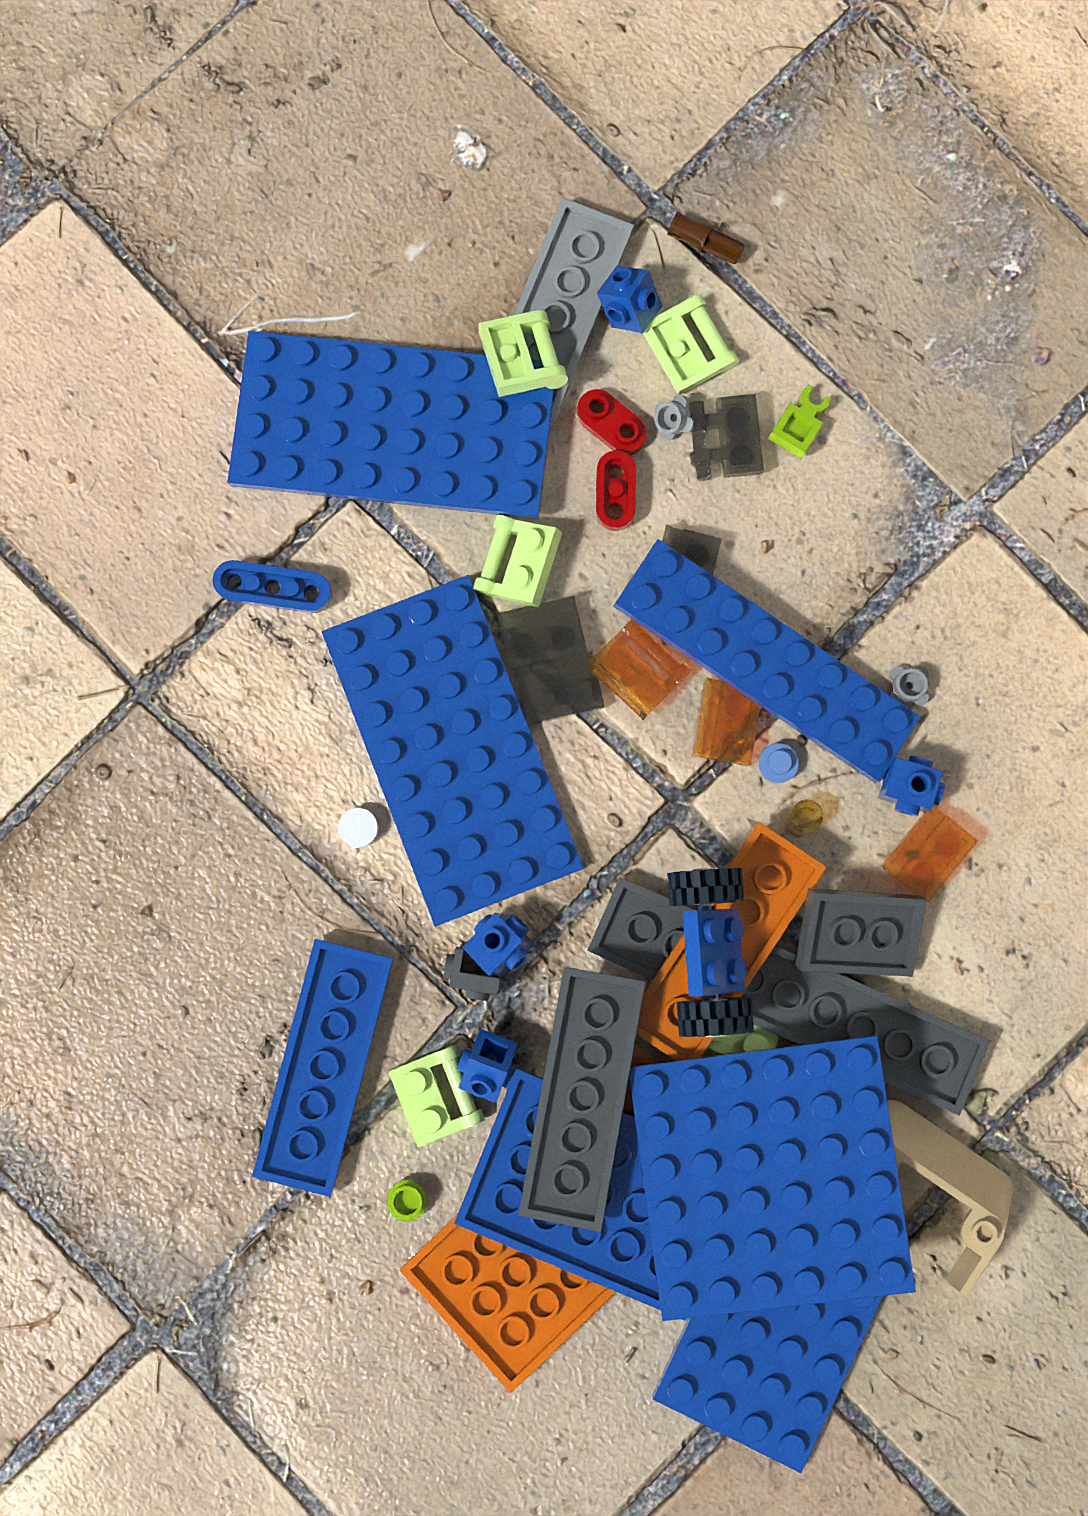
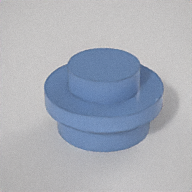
M775 743L762 751L758 760V766L762 776L768 781L784 783L794 777L798 770L799 761L796 752L790 746Z

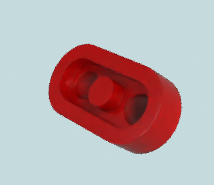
M593 389L582 395L577 406V416L584 428L612 451L620 450L631 456L642 449L646 439V427L640 418L604 390ZM593 403H600L603 405L604 410L599 414H595L589 407ZM625 427L631 428L634 435L631 438H623L620 435V430Z
M613 450L605 453L597 464L596 517L604 528L611 531H619L628 527L635 515L636 465L629 454L620 450ZM612 468H619L623 472V476L619 479H613L609 476L608 472ZM612 506H618L623 513L620 517L614 518L608 514V509Z

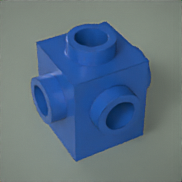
M616 266L597 292L611 328L644 333L662 308V303L648 270Z
M910 756L908 761L895 757L891 759L889 768L884 775L878 799L896 804L894 810L917 817L919 811L927 812L932 810L933 805H939L945 789V783L940 782L943 771L932 768L933 762L925 758ZM911 782L916 785V791L912 788Z
M495 912L493 915L485 916L477 923L474 928L475 934L462 948L488 976L503 978L509 970L515 971L526 962L529 957L527 951L535 943L526 935L530 931L529 928L516 915L511 914L509 917Z
M480 1029L473 1049L464 1048L456 1070L464 1072L458 1088L477 1097L497 1102L502 1087L508 1089L515 1069L518 1068L511 1064L518 1043Z

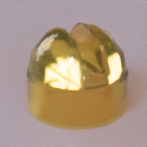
M801 800L792 809L791 823L801 833H813L822 825L823 810L813 800ZM816 815L817 819L804 824L798 823L801 819Z

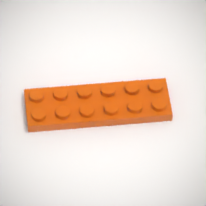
M757 822L727 867L742 868L744 901L711 904V906L716 905V909L739 908V918L743 924V937L741 939L742 959L747 970L744 981L745 990L806 900L808 888L815 886L827 868L760 822ZM684 933L644 991L637 1028L638 1036L675 1061L700 1058L714 1038L679 1036L677 1002L706 999L705 996L689 997ZM745 991L723 993L721 998H741Z

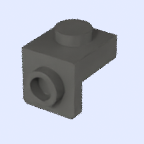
M456 946L455 954L447 953L443 977L450 978L449 987L466 990V998L489 1001L490 994L498 995L501 978L463 972L462 965L465 950L462 947Z

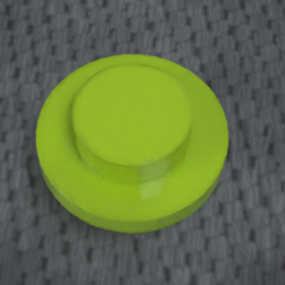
M413 1180L397 1182L391 1187L387 1195V1208L390 1214L400 1221L410 1222L418 1219L424 1213L427 1206L425 1189Z

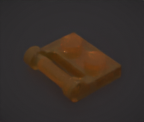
M632 619L586 665L643 721L692 671L686 663L680 664L641 625ZM630 639L669 675L665 681L625 645Z

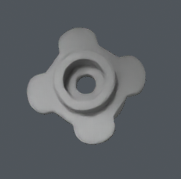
M676 395L673 401L659 403L655 408V425L666 440H673L677 434L681 432L689 433L694 429L695 421L690 417L687 409L688 399L683 395ZM674 414H676V416H677V420H676V421L673 420V415H674Z
M897 666L890 671L889 677L893 681L891 697L902 704L904 702H914L918 706L924 705L929 700V694L926 692L928 688L927 679L929 678L927 669L919 666L916 669L909 668L904 670L901 666ZM907 682L912 683V689L909 690L906 688Z

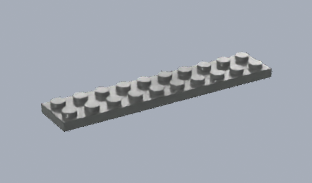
M619 877L587 951L653 979L684 933L683 911L696 910L686 906H670L668 898ZM774 946L741 996L752 998L754 1025L799 1045L877 1035L884 1083L960 1116L991 1042L990 1040L841 974L801 971L795 966L797 955Z

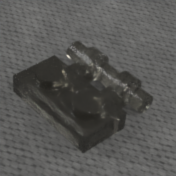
M756 394L718 397L715 401L716 413L705 414L704 401L688 403L690 417L695 421L694 429L690 432L692 433L693 452L690 453L691 466L695 467L697 481L712 479L711 465L715 463H722L723 478L763 474L764 465ZM718 429L720 448L709 449L707 430Z

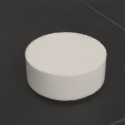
M363 808L349 809L341 816L338 822L340 838L345 844L354 848L369 846L378 835L379 825L376 817Z

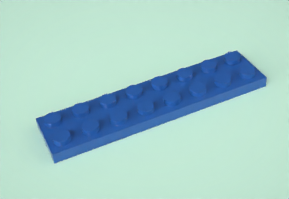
M657 539L613 605L614 608L874 783L881 781L889 768L891 759L896 757L921 717L660 539Z

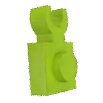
M810 385L806 386L798 397L797 406L791 402L789 403L768 437L769 440L800 459L806 453L823 424L817 417L824 413L830 403V397L828 396L818 405L811 403L809 394L813 387Z

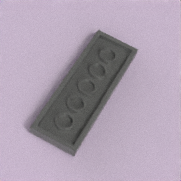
M564 966L518 1216L601 1232L645 981Z

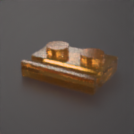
M705 678L692 757L746 767L751 766L760 705L725 681Z
M933 805L932 810L924 812L881 864L884 870L891 873L895 879L911 892L927 900L926 903L930 902L978 842L975 837L948 815L943 814L935 805Z

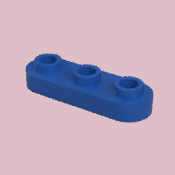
M230 560L220 564L213 574V586L216 592L223 599L230 602L305 613H318L329 605L332 598L330 584L324 576L316 572ZM236 576L240 577L242 580L241 585L236 589L229 588L230 579ZM272 582H277L280 584L279 592L274 595L268 594V585ZM310 588L319 589V596L315 600L306 599V592Z

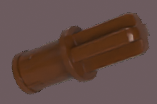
M678 211L667 233L668 236L698 248L697 252L700 254L705 251L731 264L739 262L745 248L743 243L714 230L713 224L710 223L709 226L704 225Z

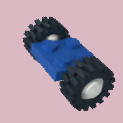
M742 868L692 869V871L667 873L670 906L703 904V906H699L697 911H683L688 994L689 997L705 996L706 999L677 1002L679 1036L719 1037L754 1032L752 998H721L723 993L745 991L744 981L747 970L742 959L741 939L743 937V924L739 918V908L716 909V905L711 906V904L744 901Z

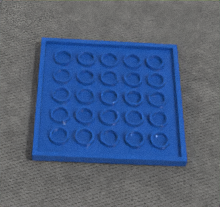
M877 1035L630 1067V1086L662 1321L916 1292Z

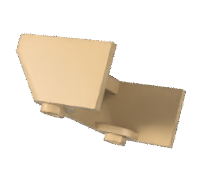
M887 1098L897 1170L902 1162L971 1208L962 1221L960 1229L966 1248L945 1279L959 1293L967 1297L1003 1241L1014 1196L1013 1182L1006 1173L898 1100Z

